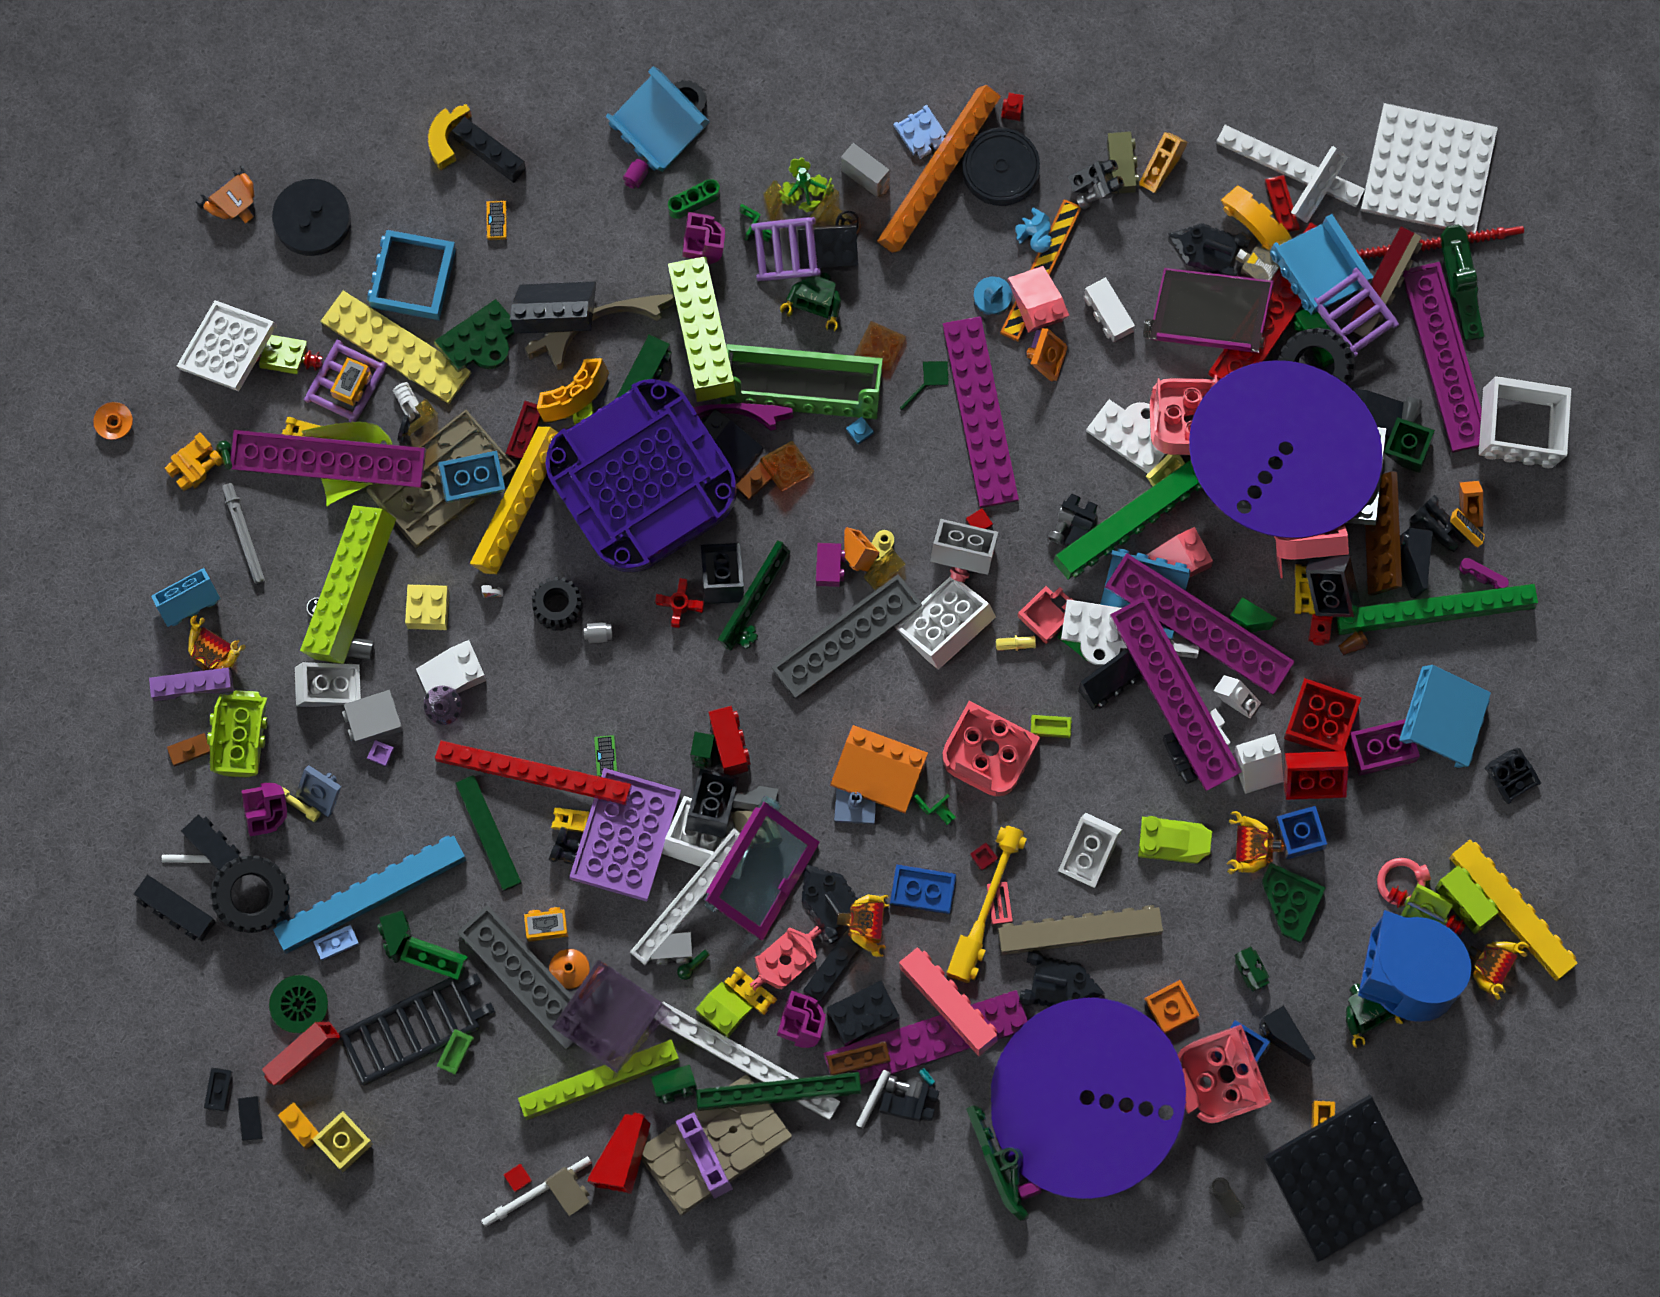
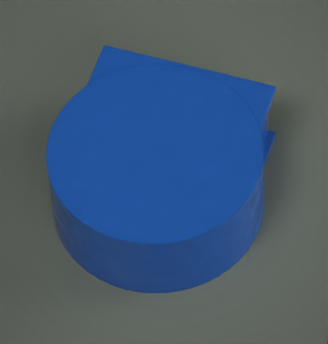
M1384 910L1382 917L1371 930L1358 996L1379 1003L1392 1014L1406 1020L1418 1022L1434 1020L1451 1008L1469 982L1471 961L1468 951L1460 938L1451 929L1435 920L1423 917L1406 918Z

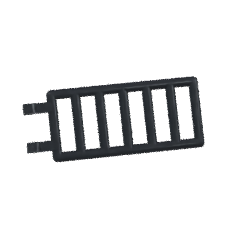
M476 973L460 983L457 979L449 977L339 1032L340 1039L362 1085L376 1081L447 1045L454 1029L459 1030L441 994V990L452 986L470 1024L459 1031L469 1035L479 1030L480 1026L477 1020L496 1011L491 1002L472 1011L463 991L482 983L478 974ZM431 995L434 996L451 1032V1035L440 1039L422 1001ZM415 1004L433 1044L424 1048L421 1047L404 1011V1008ZM394 1013H397L415 1051L406 1057H403L385 1019ZM376 1022L379 1023L396 1059V1062L386 1067L367 1029L368 1026ZM360 1031L378 1071L370 1075H366L349 1039V1035Z

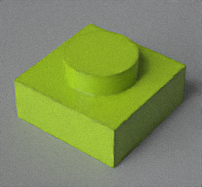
M592 403L573 414L575 425L594 413Z

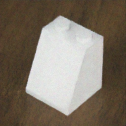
M1275 734L1236 746L1233 756L1242 771L1238 775L1245 794L1284 782L1281 751Z

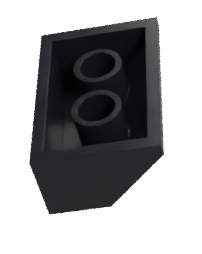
M1128 648L1080 682L1078 692L1092 710L1097 707L1101 709L1108 703L1110 697L1119 696L1124 692V687L1128 684L1132 686L1140 680L1141 672Z

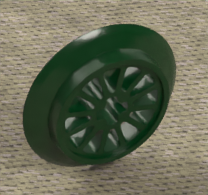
M305 975L290 976L279 982L272 991L269 1000V1010L272 1019L281 1029L291 1033H304L315 1022H322L328 1009V997L323 986L314 978ZM298 988V996L295 995L293 989ZM302 988L307 989L303 996H301ZM291 991L293 998L288 997L286 994ZM309 992L313 993V996L305 999ZM284 998L291 1001L290 1003H282ZM316 999V1003H308L311 1000ZM297 1000H300L302 1003H304V1005H301L300 1010H298L297 1007H294V1005L297 1004ZM282 1006H290V1008L282 1010ZM307 1007H316V1008H315V1011L313 1012V1011H311L310 1009H308ZM292 1011L290 1016L287 1018L285 1014ZM307 1011L312 1015L307 1018L304 1012ZM297 1013V1021H292V1018ZM301 1013L303 1014V1016H304V1018H305L304 1021H300V1014H301Z

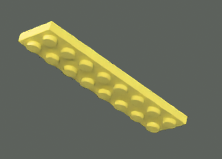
M345 291L341 292L321 320L323 325L380 361L386 362L388 366L448 404L471 374V371L467 368L457 372L440 351Z

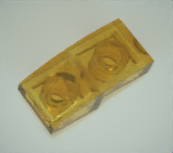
M891 548L864 575V579L876 591L891 580V576L901 569L905 562Z

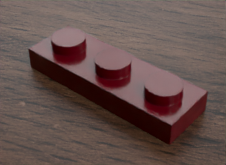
M524 401L505 453L507 457L522 460L541 417L537 410L538 404Z

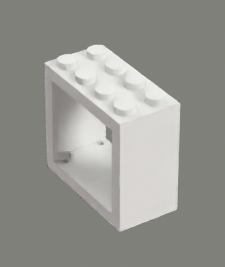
M1495 376L1483 388L1479 455L1485 456L1486 459H1504L1505 462L1520 461L1525 465L1540 464L1544 468L1556 466L1567 456L1571 388ZM1498 398L1551 406L1548 449L1495 441Z

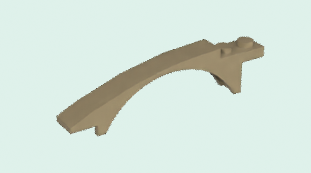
M673 294L654 295L621 300L593 309L592 321L601 316L618 312L641 314L658 321L662 319L660 311L674 305L675 297ZM579 331L549 332L545 335V338L539 341H531L525 347L526 354L531 360L548 352L557 370L563 368L568 346Z

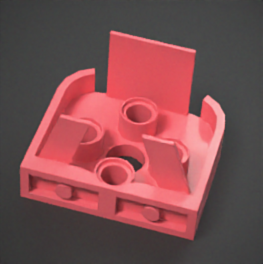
M1217 375L1214 376V379L1170 378L1161 381L1160 379L1157 380V383L1152 388L1150 400L1151 440L1157 450L1171 455H1190L1189 435L1192 421L1186 423L1184 418L1188 415L1194 416L1205 394L1219 381Z
M1345 524L1332 531L1311 537L1282 538L1274 536L1276 539L1277 564L1280 578H1283L1281 558L1306 559L1349 554L1348 535Z
M969 701L944 746L942 753L943 765L948 773L989 795L996 797L1004 796L1015 788L1040 742V737ZM997 726H1002L1005 732L999 734L994 729ZM975 734L978 737L977 741H969L968 735ZM990 740L996 742L999 746L998 753L994 756L984 754L981 748L984 742ZM1009 752L1014 757L1011 760H1006L1003 754ZM982 760L987 765L984 768H979L976 766V762Z
M1242 1025L1196 1040L1182 1048L1178 1053L1185 1077V1108L1187 1113L1199 1108L1201 1113L1197 1117L1202 1121L1208 1123L1220 1122L1266 1106L1272 1102ZM1215 1051H1219L1222 1054V1060L1216 1058ZM1242 1063L1247 1065L1248 1073L1242 1071ZM1224 1065L1233 1068L1235 1079L1231 1082L1223 1080L1220 1076V1069ZM1204 1077H1208L1211 1080V1086L1204 1082ZM1230 1089L1236 1091L1237 1098H1233L1230 1095Z

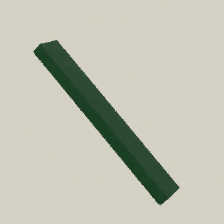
M777 540L718 638V641L730 651L733 649L742 630L747 626L791 551L783 542Z
M474 775L456 782L459 793L503 891L522 884Z

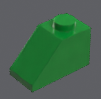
M1243 597L1229 617L1231 621L1250 633L1270 630L1276 620L1274 616Z

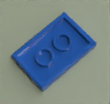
M896 864L890 905L950 914L956 874Z

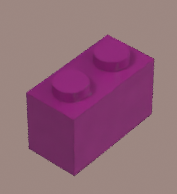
M817 543L816 586L840 587V581H844V569H841V562H845V551L841 550V544Z

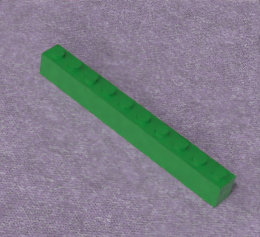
M1191 460L1055 556L1053 563L1067 580L1073 576L1074 578L1079 577L1084 572V568L1097 564L1101 556L1110 555L1112 550H1115L1114 547L1118 544L1124 545L1129 541L1132 534L1135 533L1137 535L1145 529V525L1149 522L1151 524L1155 523L1163 512L1169 513L1176 507V503L1186 501L1193 491H1200L1202 487L1195 475Z
M1535 584L1358 607L1355 617H1336L1338 634L1345 635L1361 630L1362 632L1530 610L1536 608L1538 599Z

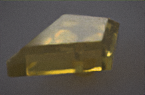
M776 180L763 193L771 220H775L782 205V200L780 199L782 195L779 194V191L784 192Z

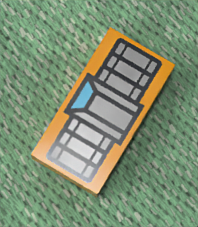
M486 201L487 240L507 239L506 201Z
M1458 508L1454 510L1450 522L1478 548L1483 544L1485 535Z

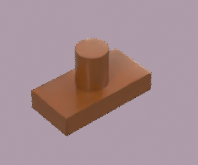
M763 459L736 484L737 489L750 500L777 475V472Z
M205 733L167 747L174 767L210 753V745L207 744Z

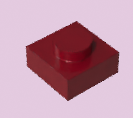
M984 843L970 853V857L981 871L998 860V857L987 843Z

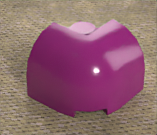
M688 212L682 257L695 259L706 256L708 265L719 261L724 249L725 228L714 220L715 217Z
M260 783L261 787L241 790L249 836L274 832L283 824L285 818L287 819L285 793L281 785Z
M791 991L784 1007L776 1036L795 1042L794 1046L801 1048H810L817 1045L826 1017L823 1009L817 1003L818 1001L812 997Z

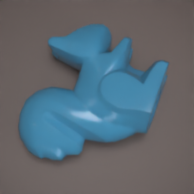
M1032 208L1033 218L1029 220L1023 217L1022 220L1025 225L1019 224L1016 226V239L1021 244L1028 236H1032L1030 241L1032 250L1043 253L1050 248L1052 243L1051 236H1049L1051 219L1045 213Z

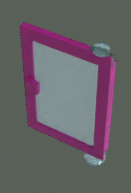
M768 796L763 797L758 808L755 807L706 891L707 895L704 898V901H706L704 906L713 912L717 909L762 941L820 843L778 812L781 804Z

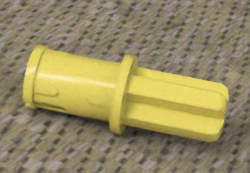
M1015 635L1013 638L996 639L997 650L1015 649L1018 651V649L1036 648L1035 636L1017 637Z

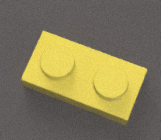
M1168 454L1146 477L1151 485L1154 486L1183 466L1185 462L1180 455Z

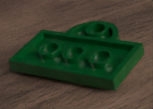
M495 299L434 340V345L457 372H460L473 362L481 368L494 369L506 361L509 352L506 339L515 333L510 322L509 313ZM497 353L501 358L495 361L490 358V355Z

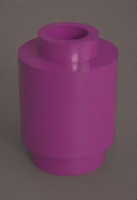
M640 159L632 162L623 176L624 184L631 189L639 188L648 174L649 165Z

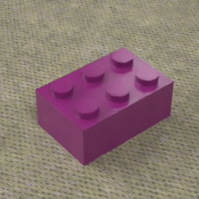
M1406 719L1350 733L1348 740L1359 776L1418 761L1420 755L1416 743L1405 744L1399 741Z

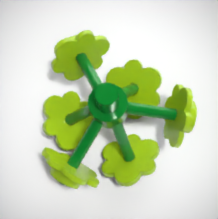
M804 158L799 160L792 159L788 170L794 178H797V182H784L783 188L779 191V194L782 195L780 199L784 204L789 205L791 203L795 206L796 203L793 200H799V196L802 194L800 188H804L807 202L801 203L799 209L805 210V212L814 211L821 202L810 200L809 192H812V195L815 197L819 196L820 193H824L822 198H825L826 194L830 195L833 192L832 188L834 186L830 184L832 178H830L829 182L826 178H822L821 175L810 178L807 172L811 167L810 163L805 161Z

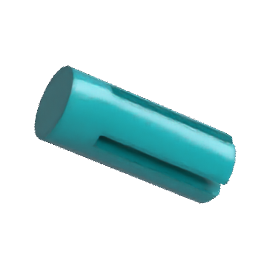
M925 1068L919 1071V1074L929 1086L935 1083Z

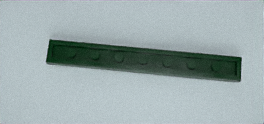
M859 1072L696 1089L698 1111L861 1094Z

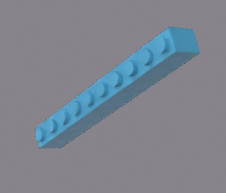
M455 836L443 837L439 840L438 844L424 847L421 849V853L405 857L400 864H391L385 868L384 872L380 874L374 873L367 877V881L361 884L357 882L351 885L349 890L333 894L330 900L314 904L312 906L313 909L307 912L305 910L300 911L294 915L295 918L279 922L273 930L284 952L287 954L466 861V858Z

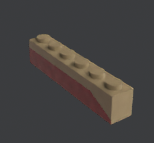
M1401 226L1370 283L1385 305L1392 304L1396 296L1393 294L1395 288L1401 287L1405 279L1402 277L1404 271L1410 270L1414 262L1411 260L1413 254H1418L1423 245L1420 243L1421 236ZM1369 296L1360 302L1350 323L1375 306V303ZM1380 311L1349 334L1360 340L1377 329L1375 326L1378 321H1383V314Z

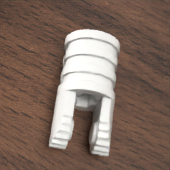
M408 382L401 383L393 389V393L398 399L405 415L409 416V421L415 419L413 411L417 414L423 412Z

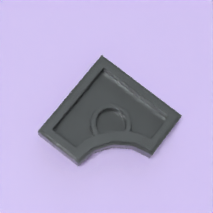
M758 786L753 791H736L733 807L754 811L755 807L760 808L763 802H766L774 808L779 789Z

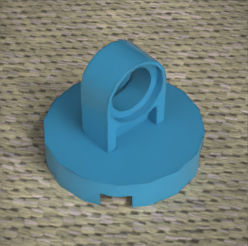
M991 276L984 278L975 287V305L980 311L988 315L1003 313L1012 302L1010 285L1000 277Z

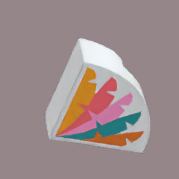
M483 585V598L503 597V589L500 587L492 589L491 585Z

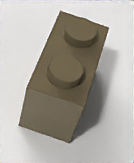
M563 1167L546 1179L545 1182L570 1216L589 1203L587 1197L590 1194L583 1185L579 1187L575 1181L578 1177L572 1168L568 1170L566 1167Z

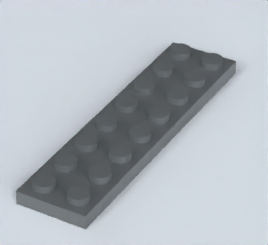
M897 574L771 668L796 700L922 607V603L899 574Z
M488 905L457 932L566 1051L596 1024V1021Z

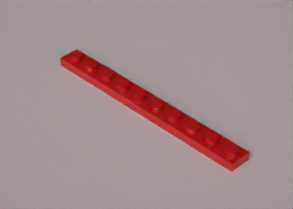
M440 741L435 755L436 762L624 805L627 804L632 789L630 783L446 741Z

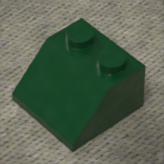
M1397 417L1384 454L1401 467L1420 473L1433 441L1435 430Z

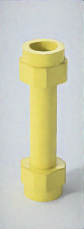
M283 788L286 802L306 814L305 817L316 822L321 812L314 807H308L291 796L287 789Z

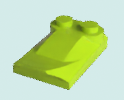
M1155 816L1142 817L1138 857L1198 864L1201 859L1210 854L1212 831L1199 823L1159 819Z

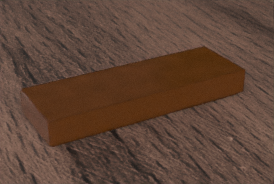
M886 1041L826 1056L831 1075L845 1074L891 1062Z

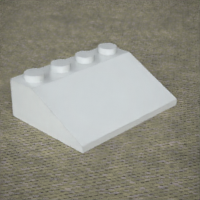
M949 577L921 602L922 607L896 625L895 628L928 662L939 670L993 621L996 616L987 601L964 583Z
M684 796L665 838L662 854L702 867L736 827L730 815L725 838L686 830L687 815L692 798ZM749 847L731 877L739 879L750 851Z

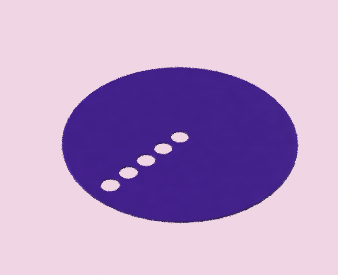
M1264 361L1244 366L1229 373L1213 385L1205 394L1196 409L1190 427L1189 452L1191 463L1206 495L1223 513L1234 521L1256 532L1282 538L1311 537L1332 531L1344 525L1367 504L1376 489L1382 470L1383 455L1380 434L1376 422L1365 403L1350 387L1335 376L1303 363ZM1283 442H1288L1292 445L1293 452L1289 455H1284L1279 451V445ZM1271 457H1278L1282 460L1283 466L1275 470L1269 466L1268 461ZM1263 471L1269 472L1272 475L1271 483L1262 484L1258 480V474ZM1251 486L1259 487L1262 491L1261 497L1258 499L1249 497L1247 493L1248 488ZM1238 502H1249L1251 511L1246 514L1240 513L1237 509Z
M1101 998L1068 1000L1053 1005L1033 1016L1007 1043L995 1067L991 1084V1120L1002 1150L1005 1148H1016L1023 1153V1161L1019 1172L1032 1183L1054 1194L1078 1199H1092L1113 1195L1134 1186L1150 1175L1161 1164L1174 1145L1181 1129L1186 1106V1085L1182 1065L1175 1048L1165 1033L1154 1021L1133 1007ZM1085 1090H1090L1094 1093L1095 1098L1090 1105H1084L1080 1101V1095ZM1104 1094H1110L1114 1098V1104L1109 1109H1104L1100 1105V1098ZM1123 1098H1130L1134 1102L1133 1109L1128 1113L1122 1112L1119 1108V1103ZM1145 1101L1151 1102L1154 1107L1153 1113L1147 1117L1142 1116L1139 1112L1140 1104ZM1164 1105H1169L1173 1109V1116L1169 1120H1162L1159 1117V1109ZM1013 1151L1008 1155L1011 1163L1016 1159V1154Z

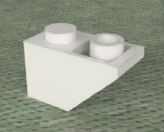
M1224 675L1214 689L1215 694L1223 702L1248 718L1252 717L1261 704L1240 680Z

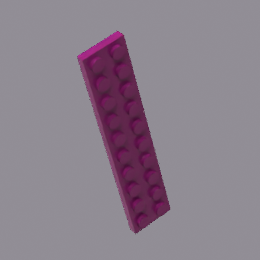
M1440 262L1413 267L1409 271L1405 270L1402 275L1405 278L1403 282L1451 452L1454 453L1479 447L1482 409Z
M981 316L943 323L979 506L984 508L1017 502L1019 498Z
M234 430L231 470L422 488L427 449Z
M1127 553L1105 586V588L1130 604L1146 596L1162 625L1173 630L1195 646H1198L1201 650L1271 695H1274L1294 663V660Z
M1146 596L1110 614L1111 620L1205 791L1242 773Z
M1017 990L971 1005L974 1010L978 1009L983 1014V1020L988 1025L991 1023L996 1028L998 1040L1014 1035L1027 1022L1022 1004L1019 1002ZM939 1015L823 1053L829 1070L826 1056L886 1041L891 1062L849 1072H859L860 1085L879 1079L883 1070L890 1072V1075L971 1049V1047L944 1017Z

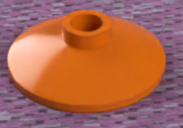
M109 402L102 405L96 411L93 419L94 428L101 437L108 440H117L128 434L133 424V417L125 405L118 402ZM114 420L118 421L116 426H112L111 422Z
M565 949L554 955L549 965V972L565 989H573L582 985L586 981L590 970L589 962L585 955L575 949ZM568 964L573 966L570 971L565 970V966Z

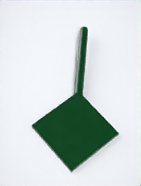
M923 361L924 383L900 407V410H903L926 386L949 385L948 361Z

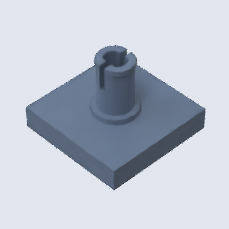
M308 765L303 771L295 796L329 817L334 810L342 786L336 783L337 779L334 775L331 777V773L323 775Z
M838 788L836 789L834 822L875 825L876 802L862 798L859 792L855 794V792L849 793Z

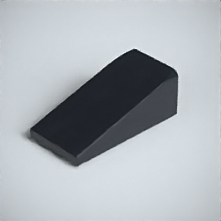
M258 1096L238 1098L242 1141L263 1139L260 1098Z

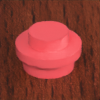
M951 567L950 577L956 581L965 582L969 578L970 574L965 569Z

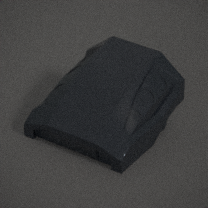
M1518 747L1506 751L1490 761L1484 768L1494 781L1506 804H1510L1514 798L1530 788L1542 784L1533 766Z

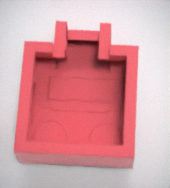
M1045 586L1018 612V618L1045 644L1063 628L1065 615L1050 599H1056L1060 594L1066 601L1067 599L1073 600L1063 592L1061 587L1053 593ZM1066 603L1062 606L1064 610L1066 609Z

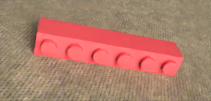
M917 947L899 962L900 970L978 1056L982 1055L998 1042V1031L991 1023L988 1025L983 1020L984 1016L978 1009L974 1010L970 1005L971 1001L965 994L961 995L957 991L958 987L956 984L944 977V971L938 965L934 966L932 964L929 954L926 951L922 952Z

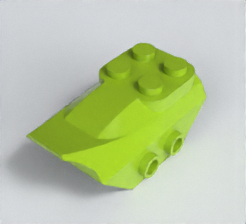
M235 690L230 695H219L214 707V714L211 713L210 715L212 731L208 733L207 744L210 745V771L224 776L246 778L258 774L261 748L265 747L263 730L267 729L268 718L265 717L267 698L261 697L259 692Z

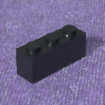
M198 814L181 832L219 871L226 863L239 858L241 852L234 844L229 846L225 842L227 837L220 830L216 833L211 828L214 824L206 816L202 818Z

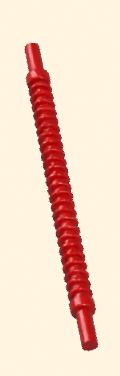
M1519 226L1506 229L1498 227L1496 230L1492 228L1491 231L1487 229L1486 232L1483 230L1480 233L1475 231V234L1470 232L1468 240L1471 244L1474 241L1479 243V240L1484 242L1485 239L1490 241L1491 238L1493 240L1496 238L1500 240L1504 239L1505 236L1524 234V227ZM1439 237L1436 240L1432 238L1430 241L1429 239H1426V241L1421 239L1420 241L1423 244L1421 247L1422 251H1425V249L1429 251L1430 248L1435 250L1436 247L1441 248ZM1383 245L1382 248L1377 246V249L1372 247L1371 250L1366 248L1365 251L1363 249L1356 251L1363 261L1365 258L1370 260V257L1373 259L1376 256L1378 258H1381L1382 255L1385 257L1390 245L1388 247Z

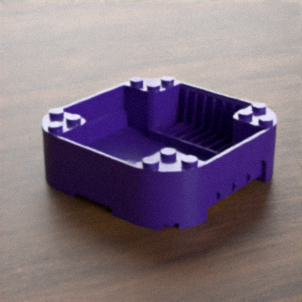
M647 379L631 385V389L622 396L614 399V401L603 408L598 409L597 412L581 420L575 426L567 430L563 428L552 439L547 451L546 470L551 483L600 559L618 571L633 573L652 567L722 522L729 515L735 504L737 486L730 464L684 393L669 382Z

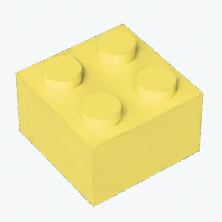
M408 585L405 618L407 629L447 630L449 609L448 587Z
M343 1111L312 1139L342 1172L373 1145L369 1138Z

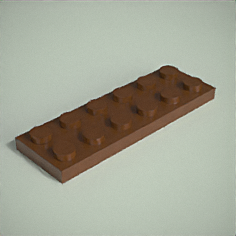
M1393 471L1381 475L1376 525H1365L1369 595H1377L1402 587L1397 472Z

